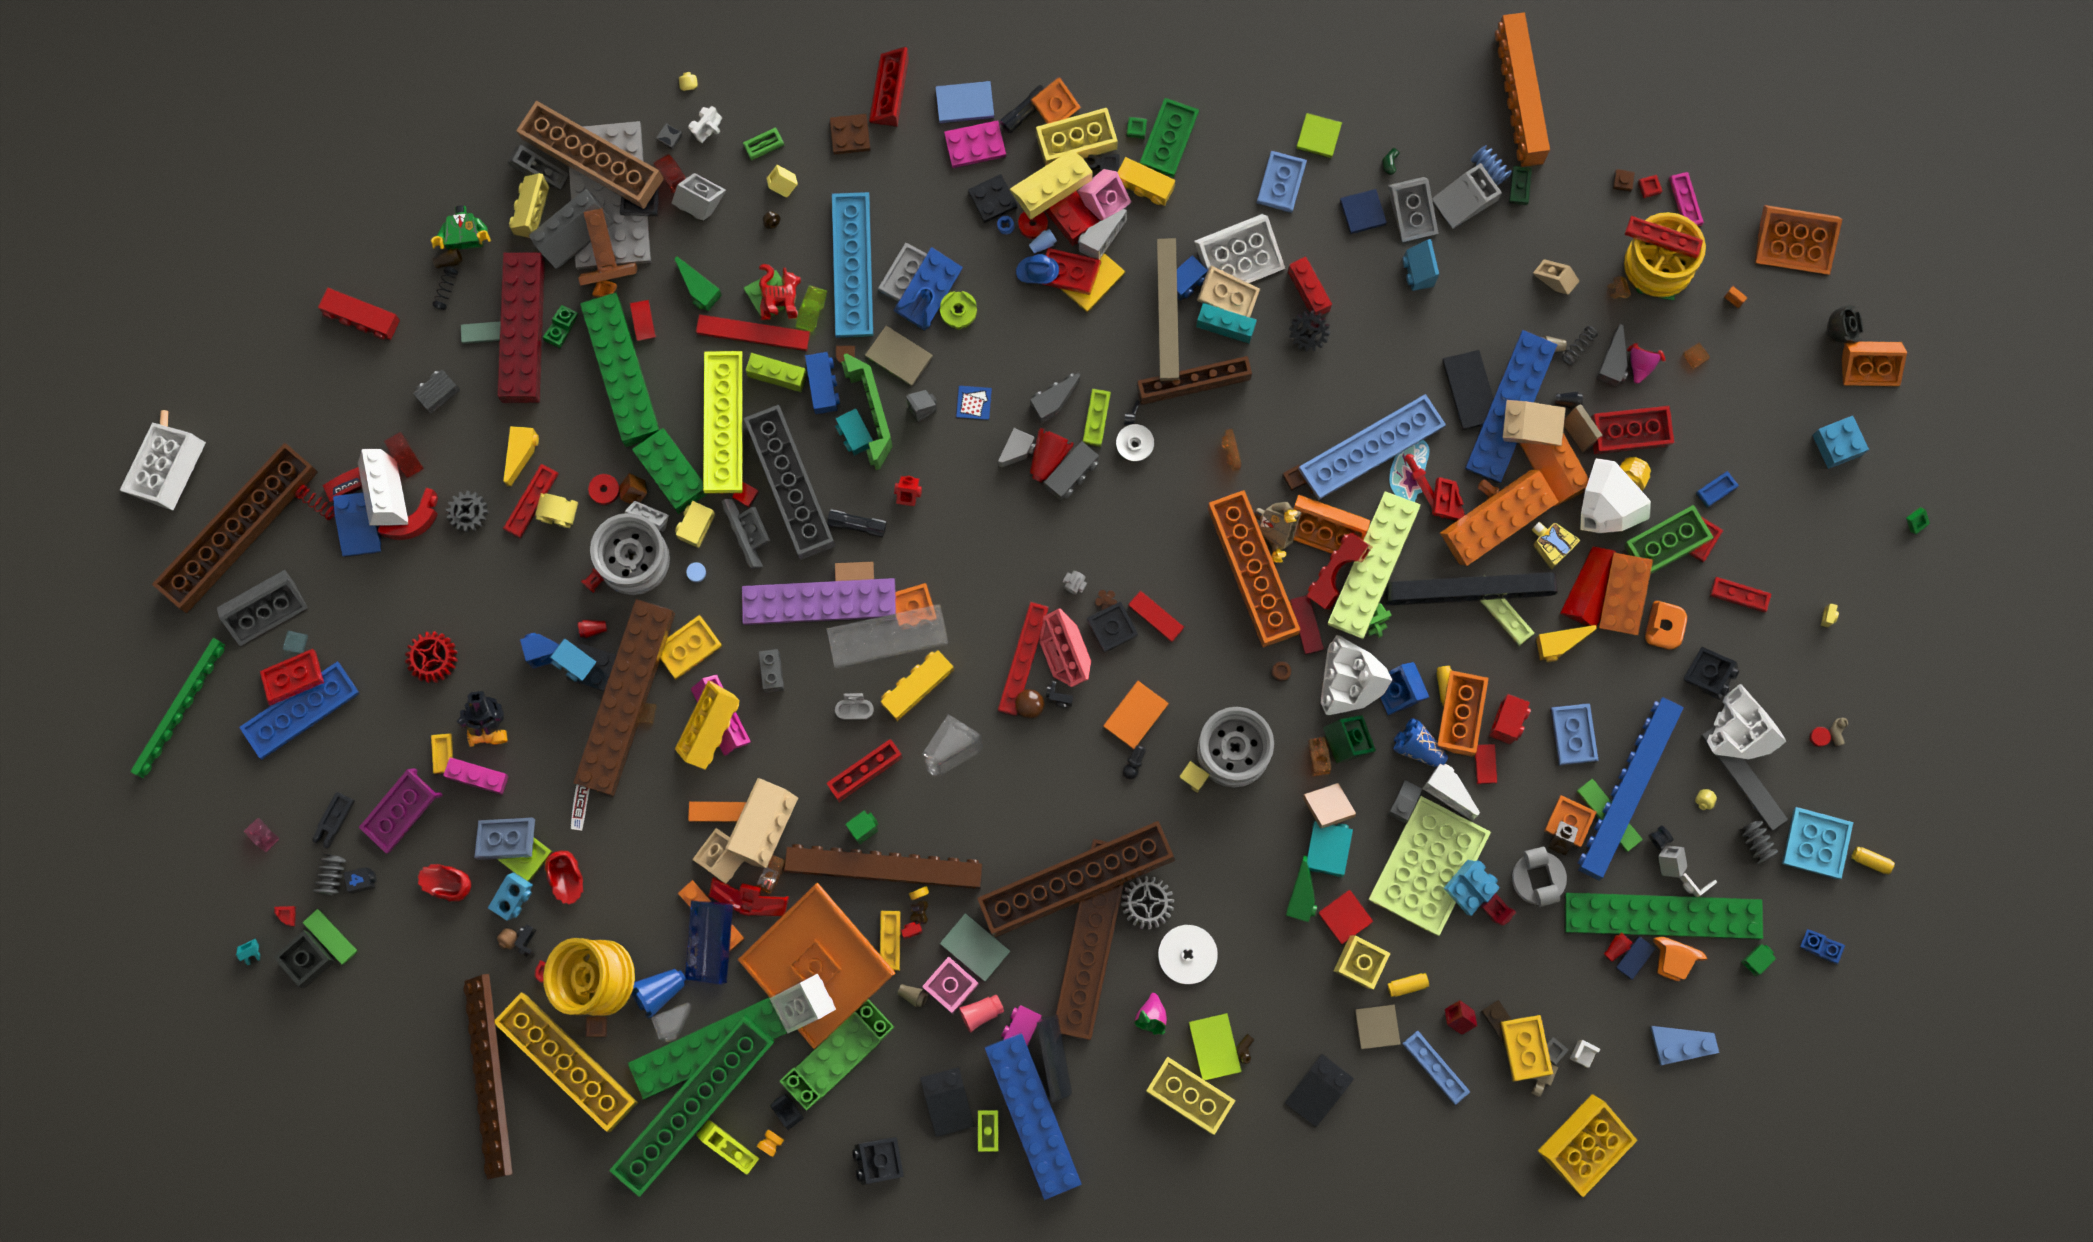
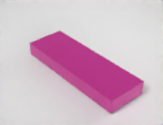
M1685 172L1670 176L1669 181L1680 215L1687 217L1697 226L1703 225L1704 222L1689 173Z

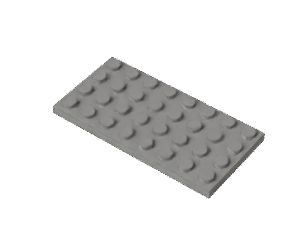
M640 121L584 126L585 129L644 162ZM569 167L571 200L587 189L598 199L614 222L608 228L617 266L636 262V264L651 263L648 216L620 215V195ZM591 242L575 255L577 270L597 268Z

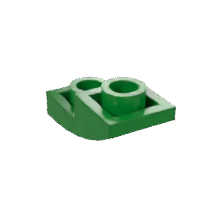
M561 305L552 318L553 323L543 336V341L561 348L576 321L578 312Z

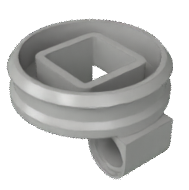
M1544 846L1524 851V857L1516 863L1512 873V882L1517 894L1524 901L1539 905V907L1560 902V895L1563 893L1567 883V874L1562 862L1556 856L1548 853ZM1546 866L1551 885L1533 890L1527 870Z

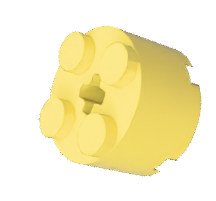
M541 493L535 514L536 519L547 524H552L554 521V524L570 529L574 522L578 502L573 500L570 502L563 497Z

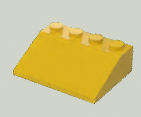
M1592 1094L1548 1139L1538 1152L1581 1197H1584L1638 1140L1606 1102Z

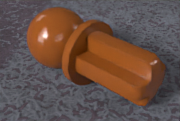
M1482 480L1478 484V489L1487 495V499L1499 491L1498 487L1492 486L1486 480Z

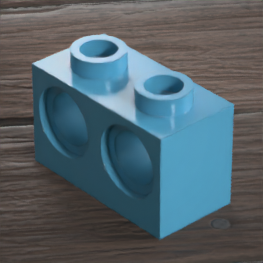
M515 872L507 875L488 908L506 921L516 918L522 911V903L529 899L533 884ZM515 885L520 889L519 894L514 890ZM505 901L509 903L510 910L506 909Z

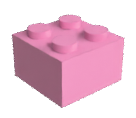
M948 957L922 987L950 1013L954 1014L979 984Z

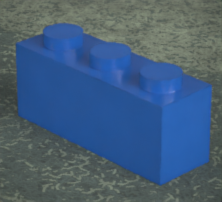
M828 352L805 355L815 414L838 411L837 404H840L839 394L834 392L837 381L836 376L831 374V369H834L833 358H829Z

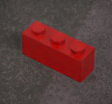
M1307 257L1289 264L1288 274L1309 312L1311 313L1314 310V315H1317L1319 312L1321 315L1330 312L1332 303Z

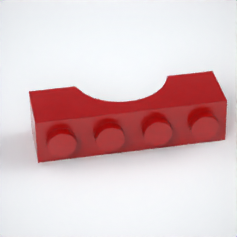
M1351 532L1343 537L1339 550H1335L1332 553L1330 563L1327 567L1324 566L1321 569L1317 582H1313L1308 589L1309 593L1307 596L1328 610L1331 609L1340 595L1336 587V575L1339 569L1349 562H1363L1373 546Z

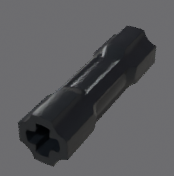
M1042 85L1037 86L1022 103L1000 120L1001 126L1008 133H1012L1036 109L1030 100L1045 89Z
M834 509L830 510L827 525L831 527L847 528L881 538L885 534L887 521L854 516Z

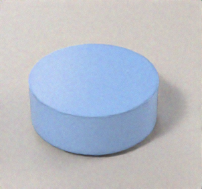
M695 562L688 566L686 573L692 582L704 580L706 569L701 563Z

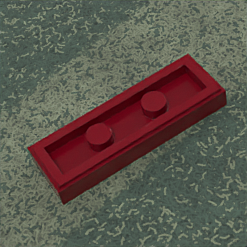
M1305 595L1290 599L1292 610L1300 627L1299 636L1304 654L1323 651L1324 648L1310 598Z

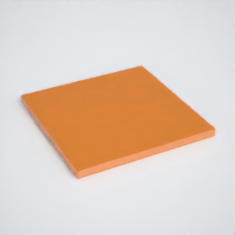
M818 883L800 898L738 959L770 998L816 974L819 975L836 1010L797 1029L813 1049H816L896 974Z

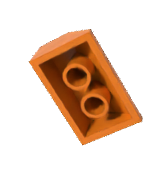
M1902 342L1845 343L1842 355L1843 384L1856 386H1900L1907 351Z

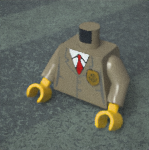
M1288 502L1275 503L1266 510L1258 508L1254 514L1256 519L1261 521L1260 530L1262 535L1272 547L1273 562H1283L1281 557H1285L1286 552L1282 549L1292 544L1302 513L1292 509Z

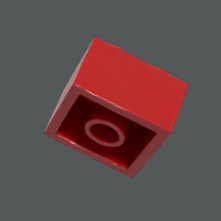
M1507 694L1500 703L1489 737L1508 744L1515 740L1517 741L1524 731L1522 723H1524L1525 719L1527 720L1531 709L1528 708L1530 702Z

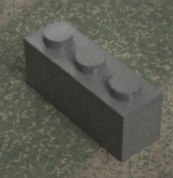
M1081 441L1044 482V487L1060 501L1064 498L1068 499L1074 492L1073 488L1077 484L1081 485L1086 479L1085 475L1089 470L1094 471L1099 465V455Z

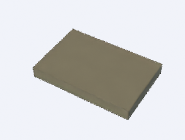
M885 326L865 354V357L912 387L933 358V355L890 327Z

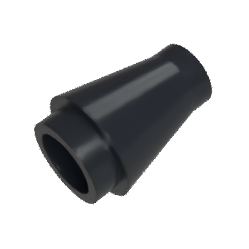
M1579 391L1556 394L1555 405L1574 409L1578 405H1582L1583 393H1578Z

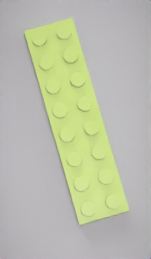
M1386 491L1384 492L1364 538V541L1373 546L1363 562L1353 563L1329 618V626L1364 639L1421 504Z

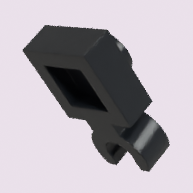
M1101 153V158L1095 155H1088V160L1095 162L1093 165L1088 164L1092 171L1100 168V171L1106 169L1118 172L1120 154Z

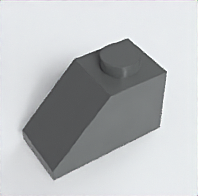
M926 390L906 396L907 406L917 422L937 411L936 404L938 402L932 393L929 395Z
M1404 780L1387 815L1406 823L1418 801L1422 788Z

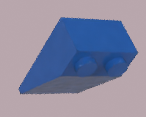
M364 493L333 496L334 513L342 556L381 552L380 534L378 533L379 525H369Z

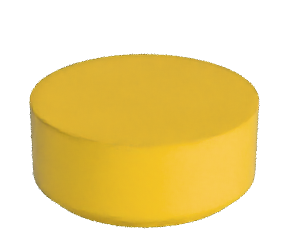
M926 886L909 893L911 900H915L929 894V890Z

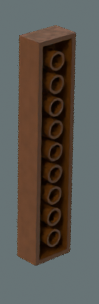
M284 443L152 585L179 609L188 613L295 498L298 488L302 485L306 486L318 471Z
M635 600L574 784L614 797L675 617L673 610Z
M1157 821L977 899L991 934L996 938L1174 862L1175 858L1161 825Z

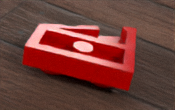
M1438 477L1435 482L1432 515L1458 521L1465 514L1462 508L1464 503L1459 495L1457 482Z

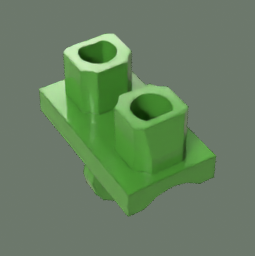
M1381 603L1378 604L1374 614L1375 617L1372 618L1368 629L1373 627L1368 630L1369 636L1376 634L1378 638L1383 636L1382 630L1387 629L1385 623L1379 624L1389 620V617L1392 616L1390 611H1386Z

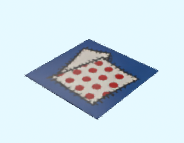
M959 386L956 417L989 420L992 388Z

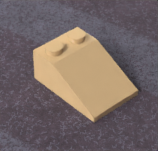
M1507 400L1503 440L1505 442L1562 446L1565 408L1527 401Z

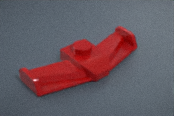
M716 877L712 878L709 897L747 916H783L787 910L789 900L787 896H760L761 888L744 883L740 886L739 891L717 880Z

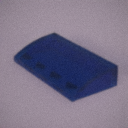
M691 901L685 978L687 980L714 984L727 983L733 904Z

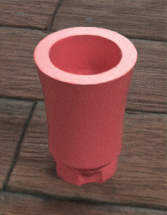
M997 995L959 1007L962 1019L970 1033L1004 1012Z

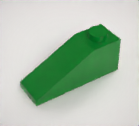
M676 256L675 262L694 301L693 304L698 309H704L708 312L722 296L720 289Z
M1303 856L1286 915L1309 922L1310 917L1315 916L1317 905H1314L1315 896L1308 858Z

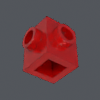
M912 476L900 477L899 483H895L894 494H897L896 504L915 506L917 497L921 498L922 486H919L920 479Z

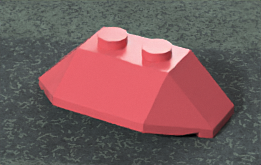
M1061 609L1043 616L1039 642L1053 677L1068 684L1070 687L1088 680L1091 659L1077 625Z

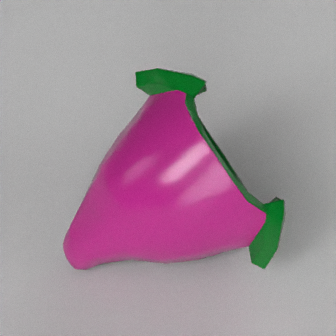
M1151 993L1149 999L1136 1014L1134 1023L1142 1030L1153 1032V1035H1162L1165 1033L1166 1011L1158 995Z

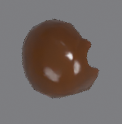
M1024 690L1018 694L1015 700V709L1022 717L1034 719L1044 709V698L1035 690Z

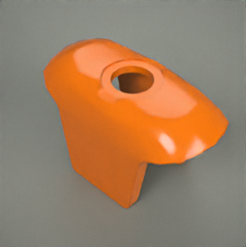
M1656 937L1652 940L1660 949L1657 974L1674 981L1686 979L1695 961L1708 960L1702 951L1669 938Z

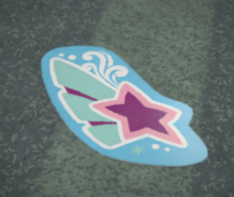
M1424 440L1396 455L1390 470L1389 482L1394 494L1415 502L1417 495L1422 493V490L1417 481H1413L1411 478L1413 472L1408 463L1404 462V457L1407 454L1414 455L1413 459L1419 469L1422 468L1425 471L1429 457V446Z

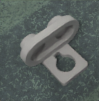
M862 693L843 694L844 700L838 702L835 707L836 715L842 720H866L874 713L872 703L864 700Z

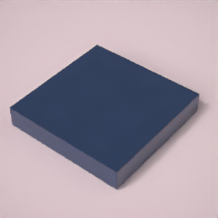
M1376 189L1340 198L1350 234L1386 225L1387 222Z

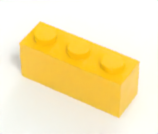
M1125 157L1117 172L1125 189L1128 188L1134 191L1137 196H1145L1157 205L1162 204L1165 206L1175 187L1174 179Z

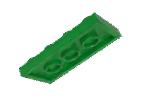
M1164 98L1140 164L1154 171L1174 177L1199 114V109Z

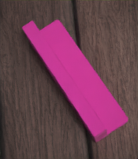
M717 675L702 678L691 688L697 702L708 681L723 688ZM736 712L733 713L730 719L729 728L722 735L720 748L724 755H728L734 749L746 746L751 742Z

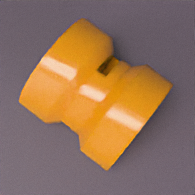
M768 1129L765 1133L766 1139L760 1141L757 1147L774 1157L776 1146L782 1145L784 1139Z

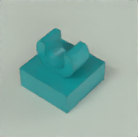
M253 939L237 947L236 955L240 961L244 960L247 965H250V956H255L257 960H260L257 940Z

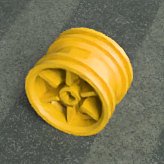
M1659 213L1650 216L1645 221L1702 239L1703 244L1698 258L1695 259L1653 244L1645 245L1646 242L1633 238L1624 257V268L1629 281L1643 293L1654 297H1670L1680 293L1691 282L1704 259L1706 244L1701 230L1687 217L1676 213Z
M584 938L567 939L559 943L547 959L543 974L544 988L550 1003L555 1009L564 1014L611 1015L618 1012L630 998L635 981L633 962L625 948L614 941Z

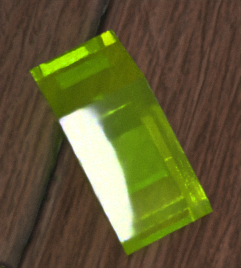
M809 285L799 309L796 322L797 327L812 332L815 330L819 312L824 307L826 290Z

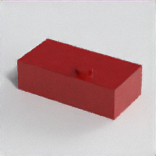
M1670 406L1597 413L1590 417L1602 433V436L1593 444L1594 454L1667 447L1674 444Z

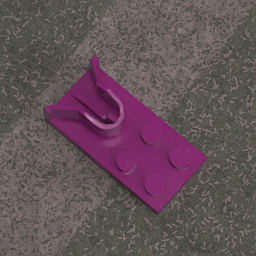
M415 768L407 769L359 828L386 854L390 853L433 800L442 797L443 794L441 792L435 793L417 776Z

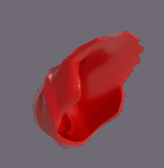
M568 851L553 852L545 861L547 881L556 899L561 900L563 904L567 903L570 905L575 903L581 897V893H583V878L578 868V861Z
M430 864L428 867H423V870L418 875V885L422 887V891L436 898L445 899L448 902L462 901L471 890L469 876L463 871L450 866Z

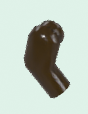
M1249 1034L1236 1047L1239 1062L1242 1064H1249L1251 1062L1248 1048L1254 1042V1039Z

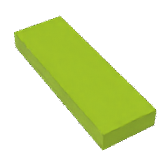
M1092 389L1083 442L1086 445L1097 447L1102 445L1111 394L1109 391Z

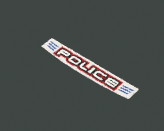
M576 785L573 802L571 829L582 831L590 789Z

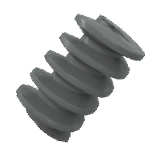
M1754 821L1738 829L1745 830L1741 835L1742 837H1749L1745 843L1753 844L1749 851H1756L1753 858H1760L1756 864L1774 857L1778 852L1777 849H1770L1774 845V842H1767L1770 835H1763L1767 829L1759 828L1763 824L1762 821Z
M322 853L327 858L320 860L325 866H319V870L323 873L317 874L321 881L315 882V885L320 887V889H314L313 892L332 896V894L339 893L334 886L341 885L336 879L343 877L338 871L345 869L340 863H345L347 860L340 856Z

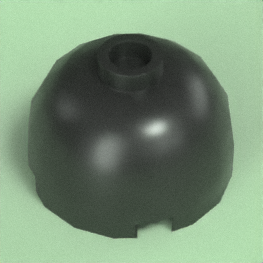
M1852 305L1836 309L1829 317L1827 331L1839 343H1855L1861 339V337H1858L1863 332L1862 317L1859 311H1854L1853 308L1856 307Z

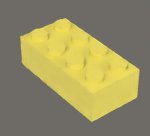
M1107 108L1036 127V137L1045 166L1070 150H1073L1083 159L1088 158V155H1099L1117 150L1118 141Z
M1169 1057L1166 1058L1146 1090L1148 1094L1212 1135H1215L1236 1101Z

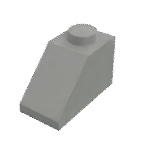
M1014 428L998 460V466L1005 467L1027 459L1029 453L1033 454L1035 450V437Z

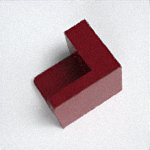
M1459 1000L1444 1009L1447 1025L1461 1035L1477 1027L1475 1011Z

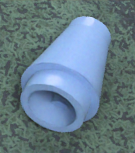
M1048 229L1037 236L1029 246L1033 253L1036 254L1054 246L1057 240L1051 230Z

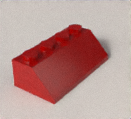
M1077 191L1045 210L1072 247L1078 243L1082 233L1085 234L1089 227L1100 222L1085 206Z

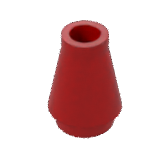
M582 620V622H578L579 636L585 637V639L602 632H607L605 620Z
M1621 932L1615 936L1604 955L1613 962L1620 955L1631 949L1630 946L1633 943Z

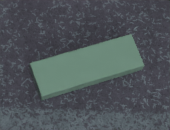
M501 321L461 325L462 344L500 341Z

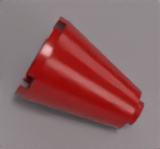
M1040 428L1038 431L1030 474L1033 475L1032 479L1041 483L1043 480H1047L1074 445L1073 442L1067 444L1068 439L1053 432L1046 431L1043 433V428Z

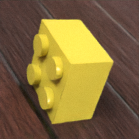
M1350 936L1335 966L1334 972L1368 989H1374L1390 953L1357 936Z

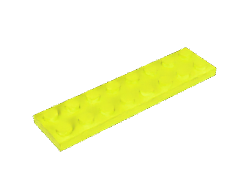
M742 351L704 352V493H742Z

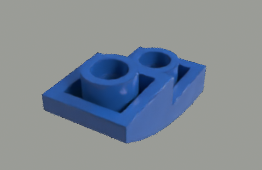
M1807 929L1800 948L1838 965L1845 945Z

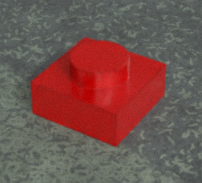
M915 922L905 925V929L901 930L904 939L923 933L920 923L916 925Z

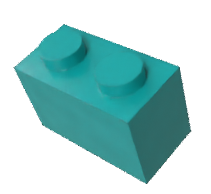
M857 409L836 418L837 425H835L839 436H844L846 441L843 443L848 452L852 451L855 456L870 448L868 442L873 440Z

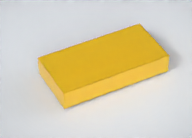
M452 734L431 735L433 774H444L449 757L453 758Z

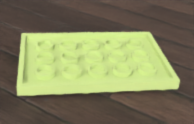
M1420 796L1368 900L1434 935L1440 936L1456 903L1444 890V887L1467 860L1477 861L1491 832Z

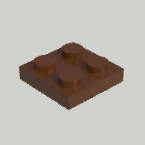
M867 114L830 117L834 155L871 151Z

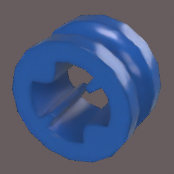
M1003 216L998 220V230L1002 234L1007 235L1013 232L1014 222L1011 217ZM1009 222V228L1005 227L1003 229L1002 223L1006 224Z

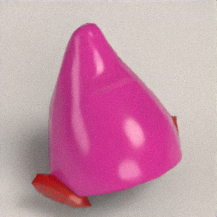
M1638 343L1626 349L1628 352L1631 351L1630 361L1633 369L1634 383H1640L1655 369L1660 360L1666 361L1662 350H1658V352L1647 351L1638 347Z

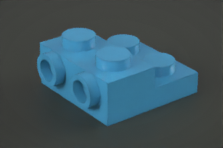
M1467 860L1444 887V890L1461 909L1470 916L1473 915L1483 901L1488 902L1499 889V886L1496 884L1498 880L1493 875L1487 874L1484 871L1485 865L1478 860Z

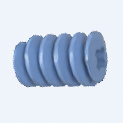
M1485 145L1473 155L1471 161L1476 163V166L1481 163L1495 184L1499 185L1509 177L1512 171L1505 172L1507 166L1500 167L1499 165L1502 160L1495 161L1498 155L1494 154L1491 156L1490 154L1493 149L1486 150L1487 145Z

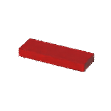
M1715 577L1710 596L1765 613L1768 609L1771 593Z
M1141 590L1128 604L1133 611L1170 642H1173L1184 629L1183 625Z

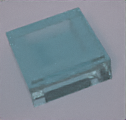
M288 631L283 649L300 654L304 653L308 635Z

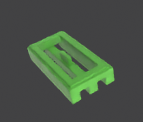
M775 127L743 142V146L752 161L784 146V142ZM772 135H776L775 137H773V138H771V139H769V140H765V141L761 142L760 144H758V145H756V146H754V147L749 148V146H751V145H753V144H755V143H757V142H760V141H762V140H764V139H766V138H768V137H770V136H772Z

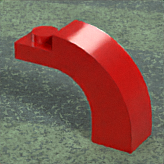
M426 488L418 509L408 516V525H380L378 533L383 537L394 540H407L424 533L431 527L438 515L432 509L438 501L437 493L433 489Z

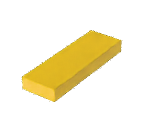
M881 911L880 956L893 971H900L901 912Z

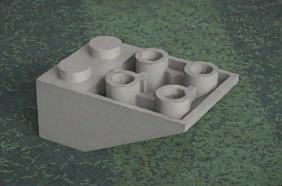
M1480 163L1432 198V201L1453 229L1496 203L1502 192Z

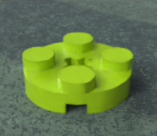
M964 291L948 293L940 304L942 320L945 324L957 330L969 326L977 315L975 299ZM957 306L959 308L962 306V313H955L954 307Z

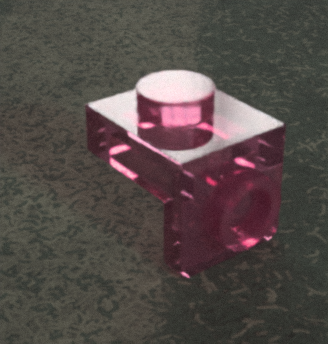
M257 818L244 831L251 841L264 852H267L279 840V837L260 818Z

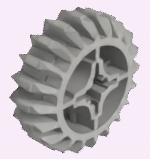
M1144 876L1143 883L1140 878H1137L1138 885L1130 882V886L1133 889L1131 890L1126 887L1125 891L1129 895H1122V898L1127 900V902H1122L1121 906L1128 907L1123 910V914H1131L1127 917V920L1130 921L1134 918V926L1137 925L1138 921L1141 922L1140 929L1144 928V923L1147 924L1148 930L1152 927L1151 923H1154L1155 927L1158 928L1159 920L1162 924L1166 923L1163 916L1171 917L1166 911H1173L1174 907L1168 905L1174 903V899H1168L1173 893L1172 891L1165 892L1169 886L1165 885L1162 888V880L1155 884V877H1152L1151 882H1148V877ZM1144 888L1143 898L1131 901L1134 893ZM1150 888L1156 889L1163 899L1152 897ZM1147 894L1149 901L1154 902L1153 905H1150L1149 912L1146 904L1142 903V901H1145ZM1164 905L1162 912L1152 918V908ZM1132 907L1142 908L1145 911L1146 918L1137 915Z

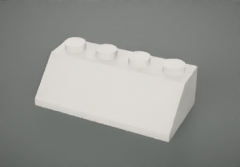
M362 449L358 460V467L369 525H408L397 461L381 449Z

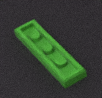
M1591 779L1576 792L1590 809L1596 811V816L1602 820L1605 815L1602 810L1607 802L1610 803L1611 800L1597 783ZM1629 823L1619 844L1628 852L1643 839Z

